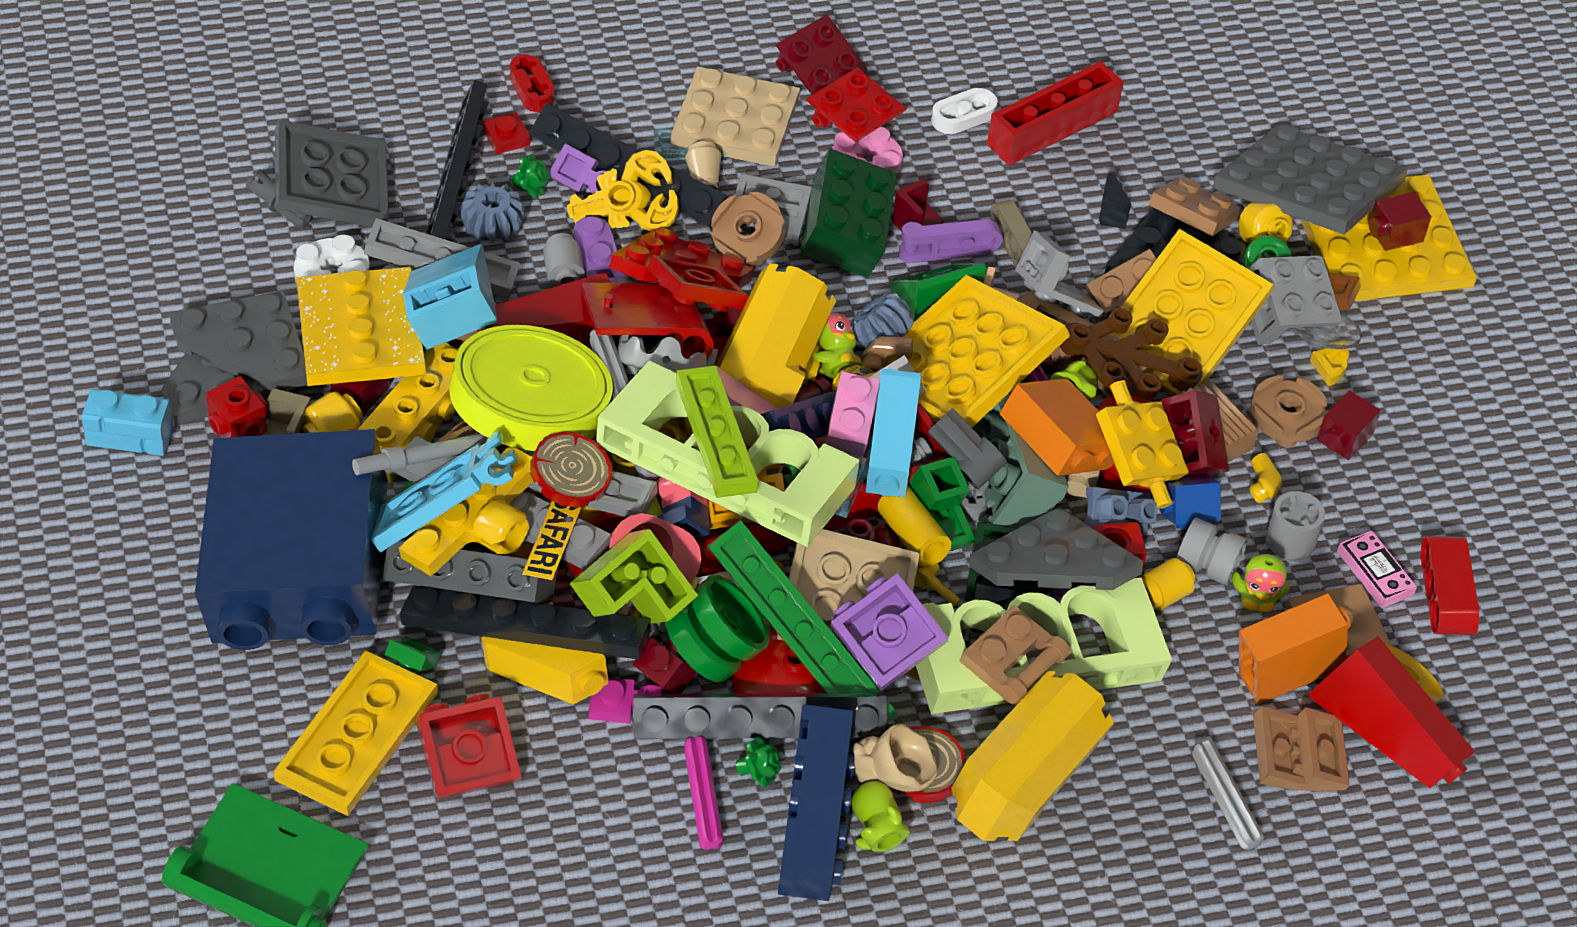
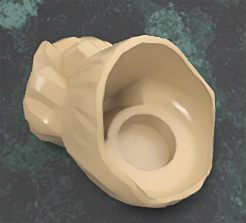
M893 725L880 738L869 736L854 744L855 771L861 783L879 781L893 789L909 792L923 790L937 777L938 768L927 739L906 725Z

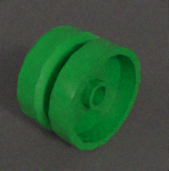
M710 575L694 589L698 596L670 621L665 622V627L672 643L683 659L704 678L717 683L726 681L741 668L743 661L752 660L766 649L770 642V637L762 614L744 591L727 578L720 575Z

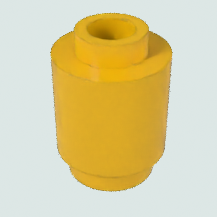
M1172 558L1140 576L1142 577L1153 610H1163L1194 591L1195 574L1192 568L1186 562H1182L1177 558Z

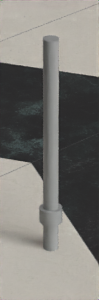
M476 434L402 449L400 446L382 449L381 454L353 459L352 467L356 475L384 470L386 473L401 471L405 469L406 465L463 454L478 443L482 446L488 438L482 434Z

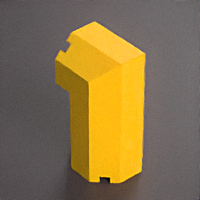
M769 263L760 273L716 366L776 408L793 404L806 373L803 371L806 369L809 358L836 303V299L833 295L829 298L826 297L825 294L828 287L823 281L800 268L787 266L785 272L776 271L778 264Z
M1047 671L968 758L951 787L953 798L956 796L957 807L955 808L956 817L960 823L981 840L995 841L997 837H1009L1007 841H1018L1037 820L1049 801L1101 743L1114 722L1111 715L1109 714L1105 719L1102 708L1106 704L1102 694L1078 675L1065 673L1062 678L1054 677L1056 672Z

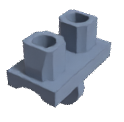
M1086 487L1088 507L1084 523L1090 527L1092 525L1138 522L1141 533H1148V524H1155L1157 521L1156 503L1154 500L1149 499L1150 494Z

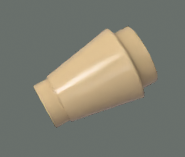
M709 141L693 143L688 148V153L685 156L691 177L718 190L721 162L720 151L714 143Z

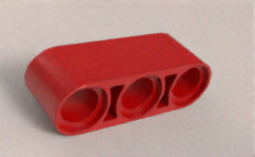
M1426 535L1421 544V567L1433 634L1475 636L1479 627V605L1467 539L1465 537Z

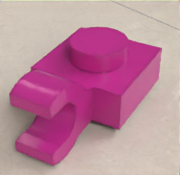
M608 678L609 684L603 686L597 694L592 695L590 698L589 719L630 724L631 716L634 714V694H662L663 688L656 685H647L639 690H635V680Z

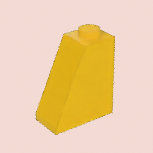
M481 637L485 665L490 672L574 705L597 694L603 686L609 684L606 658L603 654Z

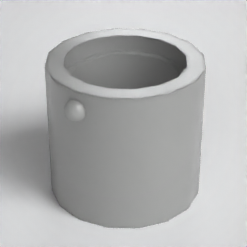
M1289 491L1282 494L1276 500L1265 537V543L1273 553L1289 560H1301L1312 554L1325 518V510L1321 502L1311 494L1301 491Z

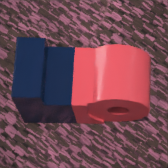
M660 476L658 479V490L662 498V514L657 517L684 530L685 523L689 524L693 529L687 532L693 535L695 540L709 535L710 525L707 499Z

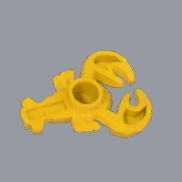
M644 150L634 153L626 162L621 181H617V171L612 169L597 177L601 188L600 191H596L595 194L589 195L584 200L576 194L570 196V204L567 205L569 217L575 220L576 224L577 221L587 216H608L610 228L628 227L630 224L626 217H631L641 228L649 232L657 228L668 229L675 222L679 212V199L675 191L669 190V202L665 208L662 207L665 197L661 193L652 201L646 212L644 209L650 201L651 193L644 185L637 182L638 177L652 185L661 186V180L654 176L656 172H660L667 184H671L672 171L667 161L654 151Z

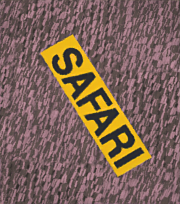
M554 501L551 502L522 575L553 580L581 507L562 506Z

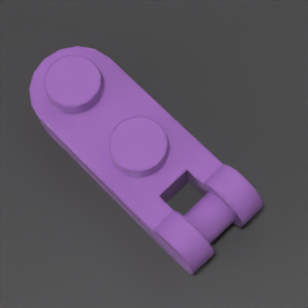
M585 217L577 221L574 226V239L580 246L585 272L584 278L602 273L607 274L611 283L627 278L626 274L609 268L612 254L617 251L609 224L598 217Z
M988 219L922 226L916 222H908L902 227L901 239L903 242L900 244L899 257L906 263H918L981 256L996 251L1001 246L1003 237L999 225L995 221Z

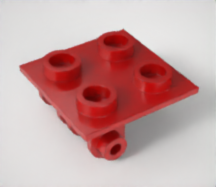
M858 67L806 99L815 108L812 121L817 127H828L833 123L855 143L907 109Z

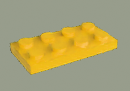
M365 650L275 768L274 780L348 816L416 724L418 714H423V709L428 707L438 694L437 684Z

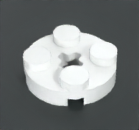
M338 235L335 238L320 239L310 244H303L297 248L296 260L294 262L296 286V277L331 274L329 270H325L331 267L338 268L337 273H347L354 270L369 271V258L349 235Z

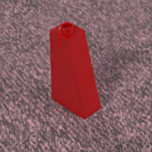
M606 273L596 274L495 305L498 322L478 330V332L503 325H529L554 330L573 339L582 333L590 336L594 326L581 291V284L611 282ZM612 335L616 348H618L621 335Z
M1379 636L1358 648L1308 693L1313 701L1332 715H1335L1342 723L1428 788L1433 787L1442 779L1449 785L1468 770L1463 762L1472 756L1475 751Z

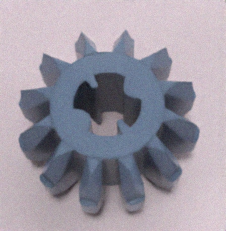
M492 181L489 187L477 184L475 191L466 192V197L461 207V218L463 219L467 234H474L477 241L488 238L493 244L497 238L508 241L510 234H518L522 219H524V207H522L518 192H510L508 184L500 188L496 187Z
M885 293L881 297H876L874 301L866 304L862 310L857 312V315L851 319V323L854 329L856 344L859 348L861 347L865 350L876 338L881 336L903 337L906 335V331L913 325L914 316L904 299L901 300L897 293Z

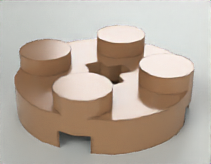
M749 192L750 195L740 197L736 194L724 200L716 209L711 223L713 229L712 238L721 255H736L744 260V264L755 268L778 251L787 232V226L779 206L769 196L759 192ZM753 221L756 222L755 232L744 236L740 228L741 225L744 223L750 225Z
M1285 375L1273 376L1262 381L1256 387L1249 410L1250 419L1263 433L1274 438L1277 444L1283 447H1293L1297 442L1308 441L1316 437L1320 432L1324 416L1327 414V400L1323 392L1306 379L1297 377L1296 382L1284 380ZM1282 406L1286 408L1294 407L1296 408V411L1287 412L1284 409H1282Z

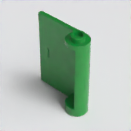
M232 783L191 848L180 845L170 855L163 870L162 884L253 927H326L325 919L369 846L368 843Z

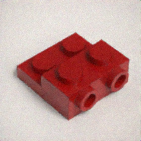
M479 694L465 699V704L449 708L448 703H438L424 708L423 714H418L416 725L425 762L429 765L437 800L521 780L522 776L501 696L490 698L489 694Z

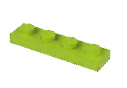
M708 366L677 370L676 385L716 498L757 493L758 479L717 367Z

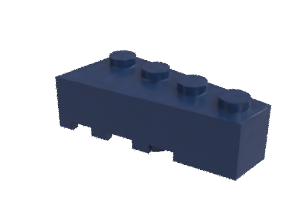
M806 704L802 706L777 895L829 901L831 885L840 886L843 860L835 859L836 848L845 849L848 823H840L841 812L849 813L852 788L844 787L845 777L853 778L855 768L854 753L848 752L854 711Z

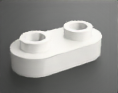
M973 88L945 98L934 104L931 123L936 130L945 134L959 133L990 121L991 114L996 112L997 97L987 89Z

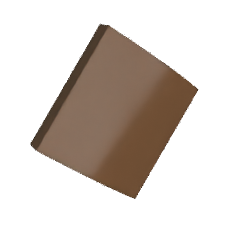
M1263 706L1253 714L1260 784L1301 791L1346 790L1350 786L1342 722L1335 715L1305 707L1296 716Z

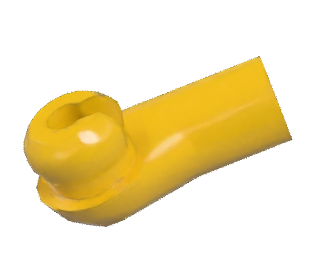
M1258 454L1251 460V465L1259 477V482L1252 484L1249 491L1257 503H1264L1269 497L1273 499L1277 496L1282 486V478L1268 454Z

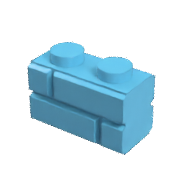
M91 389L82 413L86 445L138 453L147 452V454L164 456L174 427L170 399Z

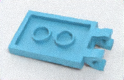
M499 430L493 433L482 446L478 443L381 505L371 537L372 543L380 553L479 491L483 483L502 485L513 479L514 471L510 466L517 462L518 455L514 449L506 454H499L495 448L503 440V435ZM490 466L504 469L501 471H495Z

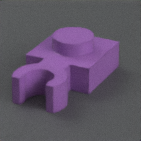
M565 144L550 170V178L581 195L586 186L589 187L592 194H595L596 191H599L597 177L607 171L595 172L599 164L597 160Z

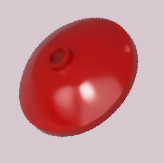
M775 629L769 630L770 642L767 648L752 660L743 661L741 668L732 675L734 693H826L784 640L777 639L778 633Z

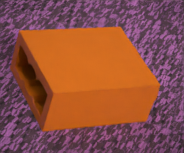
M1068 378L1018 383L999 414L1057 476L1106 470L1114 464L1096 416L1099 411Z
M1328 593L1239 630V675L1257 705L1328 676L1346 660V651L1350 648L1347 639V631L1351 627L1350 619L1345 609L1341 605L1336 606Z

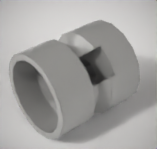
M1195 517L1184 536L1177 559L1186 562L1196 573L1205 569L1208 578L1228 586L1232 581L1233 573L1237 571L1242 560L1248 539L1229 531L1220 535L1216 525Z

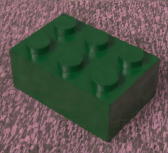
M829 148L813 176L800 254L869 278L885 252L897 173Z

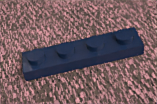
M836 390L760 415L768 423L769 431L791 429L801 432L811 439L827 435Z

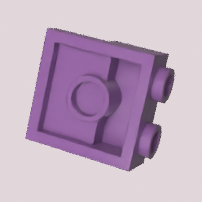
M898 573L889 580L886 576L876 580L867 588V596L856 604L852 600L843 604L834 612L833 617L835 619L831 621V631L854 660L862 665L881 691L948 642L947 635Z

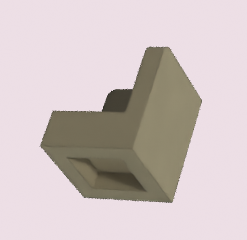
M273 388L267 399L269 409L267 432L262 435L303 433L302 427L306 425L305 410L311 405L310 397Z

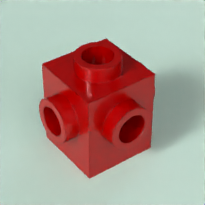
M241 376L206 392L209 424L218 437L222 435L224 438L259 436L267 432L266 414L269 412L267 403L259 392L254 393Z

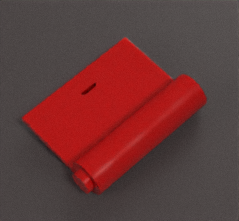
M658 283L581 284V291L596 335H669V337L675 338L679 342L681 354L684 358H690L696 352H700L706 355L707 360L712 354L714 347L713 339L696 302L695 305L680 303L673 299V294L667 288L660 286Z

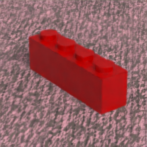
M1102 61L1091 65L992 113L987 146L1010 166L1117 113L1124 81Z

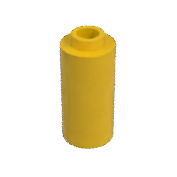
M907 486L905 497L882 495L878 503L879 513L907 550L920 553L918 564L923 567H929L942 561L951 549V540L913 490Z

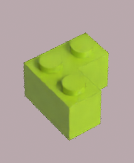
M650 529L631 532L570 583L594 617L614 614L631 600L642 617L650 619L651 624L670 621L698 596Z

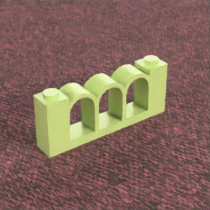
M651 361L644 365L598 416L596 443L601 448L805 547L812 543L855 489L859 459L825 443L818 450V447L811 438L795 430L776 429L769 431L768 423L755 410L743 406H731L745 443L751 446L748 454L756 476L765 467L775 463H786L795 466L801 472L784 492L758 480L757 493L716 498L694 433L683 444L658 432L663 424L670 419L688 416L676 385V373Z
M1142 577L1134 578L1114 590H1096L1095 586L1081 585L1070 589L1062 597L1060 603L1042 593H1026L1017 596L1009 604L1007 611L1000 605L987 600H973L964 603L955 612L952 603L940 605L935 603L922 604L948 637V642L916 665L931 714L1009 703L960 662L962 653L967 649L961 631L969 628L985 632L1014 605L1044 628L1050 635L1061 637L1069 645L1070 655L1061 663H1054L1047 670L1056 672L1054 677L1062 678L1065 673H1074L1095 690L1161 681L1172 661ZM1084 614L1097 621L1105 633L1112 654L1083 658L1069 615ZM1026 655L1006 673L1009 678H1016L1029 665ZM1042 676L1027 689V693L1042 678Z

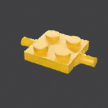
M1117 381L1110 385V389L1118 406L1105 407L1096 414L1123 486L1140 485L1150 488L1156 508H1166L1172 505L1173 501L1170 498L1165 482L1180 479L1189 473L1182 452L1179 449L1162 403L1141 404L1135 402L1131 398L1126 381Z

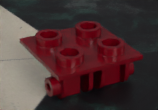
M828 14L775 45L780 51L776 60L777 68L781 72L794 71L811 95L856 67L864 73L868 70Z

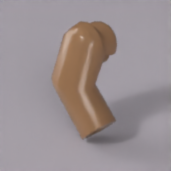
M889 336L876 338L863 351L861 366L877 373L891 356L905 355L912 357L913 338Z

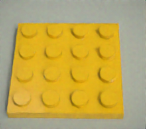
M1429 174L1406 177L1405 181L1386 197L1389 198L1410 192L1417 194L1432 216L1424 242L1385 251L1377 238H1374L1369 230V219L1372 216L1373 210L1345 235L1301 220L1315 255L1323 257L1327 273L1360 277L1361 287L1354 301L1474 287L1477 277Z
M965 275L920 316L903 337L913 338L912 357H905L915 373H921V383L926 391L919 394L918 403H921L935 423L953 408L972 428L1070 335L1064 324ZM891 356L882 368H885L902 356Z

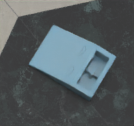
M482 244L411 271L403 292L408 321L426 350L498 322Z

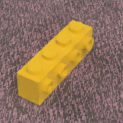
M447 343L427 349L424 353L426 375L403 377L358 430L375 429L380 451L396 446L405 449L416 436L431 442L437 428L444 420L449 421L456 411L450 398L449 386L455 357L459 349ZM394 472L386 473L388 483L390 484L398 476Z

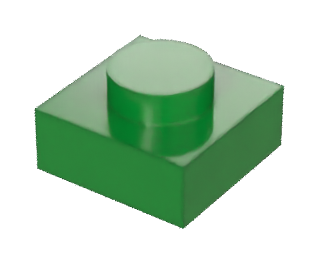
M404 636L390 639L384 655L397 660L396 665L419 674L420 671L436 668L442 652Z

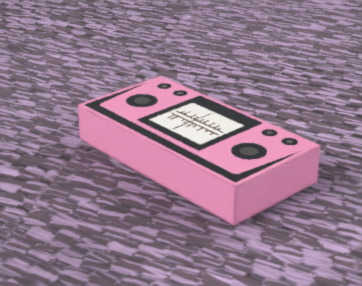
M1372 530L1339 544L1337 553L1381 609L1415 594L1417 586Z

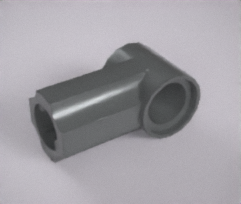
M953 408L927 431L950 457L955 456L964 478L977 490L1007 463L1000 451L985 437L980 438Z

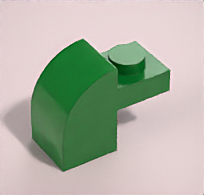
M955 456L920 466L912 476L909 487L951 540L949 552L971 546L974 542V534L960 506L961 502L969 494L970 489Z

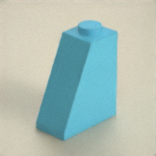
M881 369L866 484L867 493L883 496H906L921 373Z

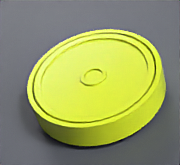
M503 325L480 331L469 337L460 346L454 361L449 392L455 410L477 432L489 438L499 430L503 435L501 444L535 451L539 442L551 434L560 432L578 433L590 439L594 438L597 435L598 416L610 404L613 383L610 372L603 361L581 342L565 334L542 327Z

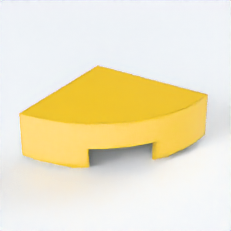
M1345 342L1312 352L1310 362L1328 387L1339 382L1345 375L1349 351Z

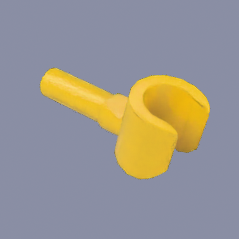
M918 564L914 585L921 589L930 587L949 603H952L954 607L957 606L961 599L942 584V581L936 578L940 569L939 565L923 567Z

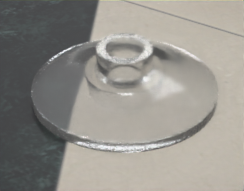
M1341 313L1342 322L1335 326L1291 328L1298 336L1308 341L1310 346L1318 350L1323 348H1353L1360 343L1362 337L1359 326Z

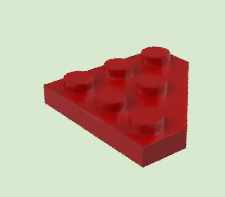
M665 228L652 230L614 252L609 264V268L641 281L657 282V278L648 270L651 257L655 255L718 267L740 288L751 282L755 269L744 264V260L736 255L718 254L711 251V247L705 243L685 241L678 238L677 233Z

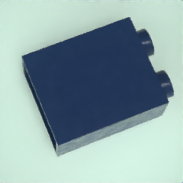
M375 429L213 439L195 596L212 644L223 643L234 649L252 650L263 646L268 640L306 638L320 645H337L348 640L350 636L376 635L383 551L380 553L372 543L371 537L380 507L387 500L388 478L384 470L356 475L352 467L353 459L381 454Z

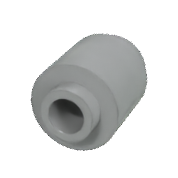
M558 233L549 237L543 249L548 282L553 287L583 279L585 272L578 242L566 233Z

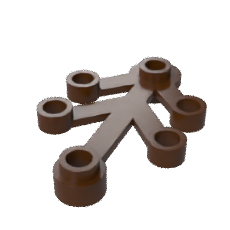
M1115 308L1108 319L1090 326L1076 322L1065 325L1070 336L1060 345L1061 350L1072 358H1085L1099 375V381L1108 388H1110L1111 384L1121 381L1124 375H1126L1135 386V391L1140 397L1144 399L1155 398L1161 388L1160 379L1154 374L1143 373L1137 365L1168 374L1171 385L1182 392L1184 390L1187 391L1190 387L1193 388L1196 384L1198 385L1202 378L1201 365L1194 358L1184 357L1178 361H1173L1138 350L1151 344L1160 345L1164 342L1169 328L1165 322L1159 319L1149 320L1143 331L1114 342L1102 338L1114 332L1123 334L1128 331L1133 317L1126 309ZM1101 354L1110 356L1114 362H1106Z

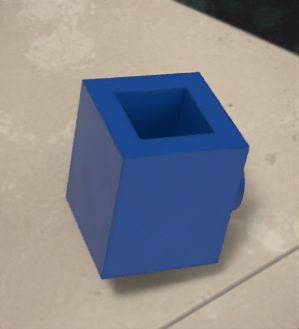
M1205 474L1183 476L1180 479L1165 482L1173 504L1166 508H1160L1159 511L1164 518L1174 523L1177 528L1188 529L1195 517L1206 522L1221 521L1219 481Z

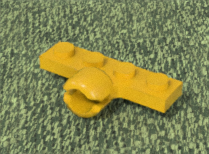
M509 446L501 454H506L514 449L518 455L517 462L510 466L514 471L513 479L502 485L483 483L479 491L423 525L398 548L401 558L427 575L432 576L462 547L470 542H478L499 555H509L516 552L528 536L529 523L526 519V513L510 503L533 482L530 475V461L532 457L515 447ZM490 466L495 471H501L504 469Z

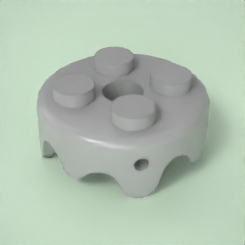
M621 335L617 351L625 372L636 375L648 361L654 362L675 373L677 370L714 366L718 349L713 348L712 354L707 360L706 355L700 352H696L690 358H684L681 354L680 344L675 338H663L658 341L653 349L647 350L640 337L635 336L629 339V335Z

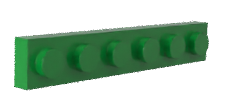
M741 520L708 546V549L826 693H881ZM887 700L888 724L899 714Z

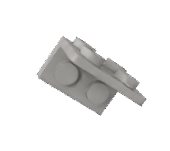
M1034 230L1015 269L1025 279L1023 285L1036 291L1034 295L1047 303L1054 305L1056 300L1067 304L1066 308L1081 317L1086 318L1088 313L1101 317L1104 310L1082 290L1060 281L1068 270L1070 255L1047 235Z
M1322 256L1259 258L1248 268L1250 271L1274 284V291L1251 321L1258 345L1271 344L1289 328L1337 326L1342 322Z

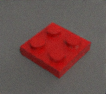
M655 255L651 257L648 270L659 280L658 284L667 288L673 294V299L686 305H695L696 301L703 302L711 308L720 311H728L729 307L743 310L748 295L718 267Z

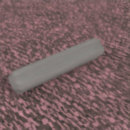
M1210 740L1197 743L1192 751V756L1240 846L1245 850L1257 848L1262 844L1264 835L1216 746Z

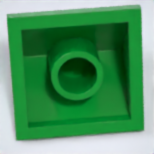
M954 263L890 281V286L893 293H897L900 299H904L910 307V312L914 316V323L965 275L984 283L986 266L985 263Z

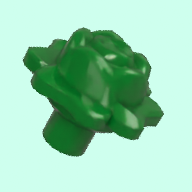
M533 154L520 157V166L516 171L517 173L512 176L514 187H522V189L527 190L532 198L538 197V195H545V185L548 184L551 175L549 169L546 168V164L543 161L536 160Z
M756 737L754 741L747 743L746 757L736 761V769L741 776L751 774L752 779L758 781L761 788L767 787L769 783L775 782V774L782 768L779 762L780 754L772 745L764 743L761 737Z

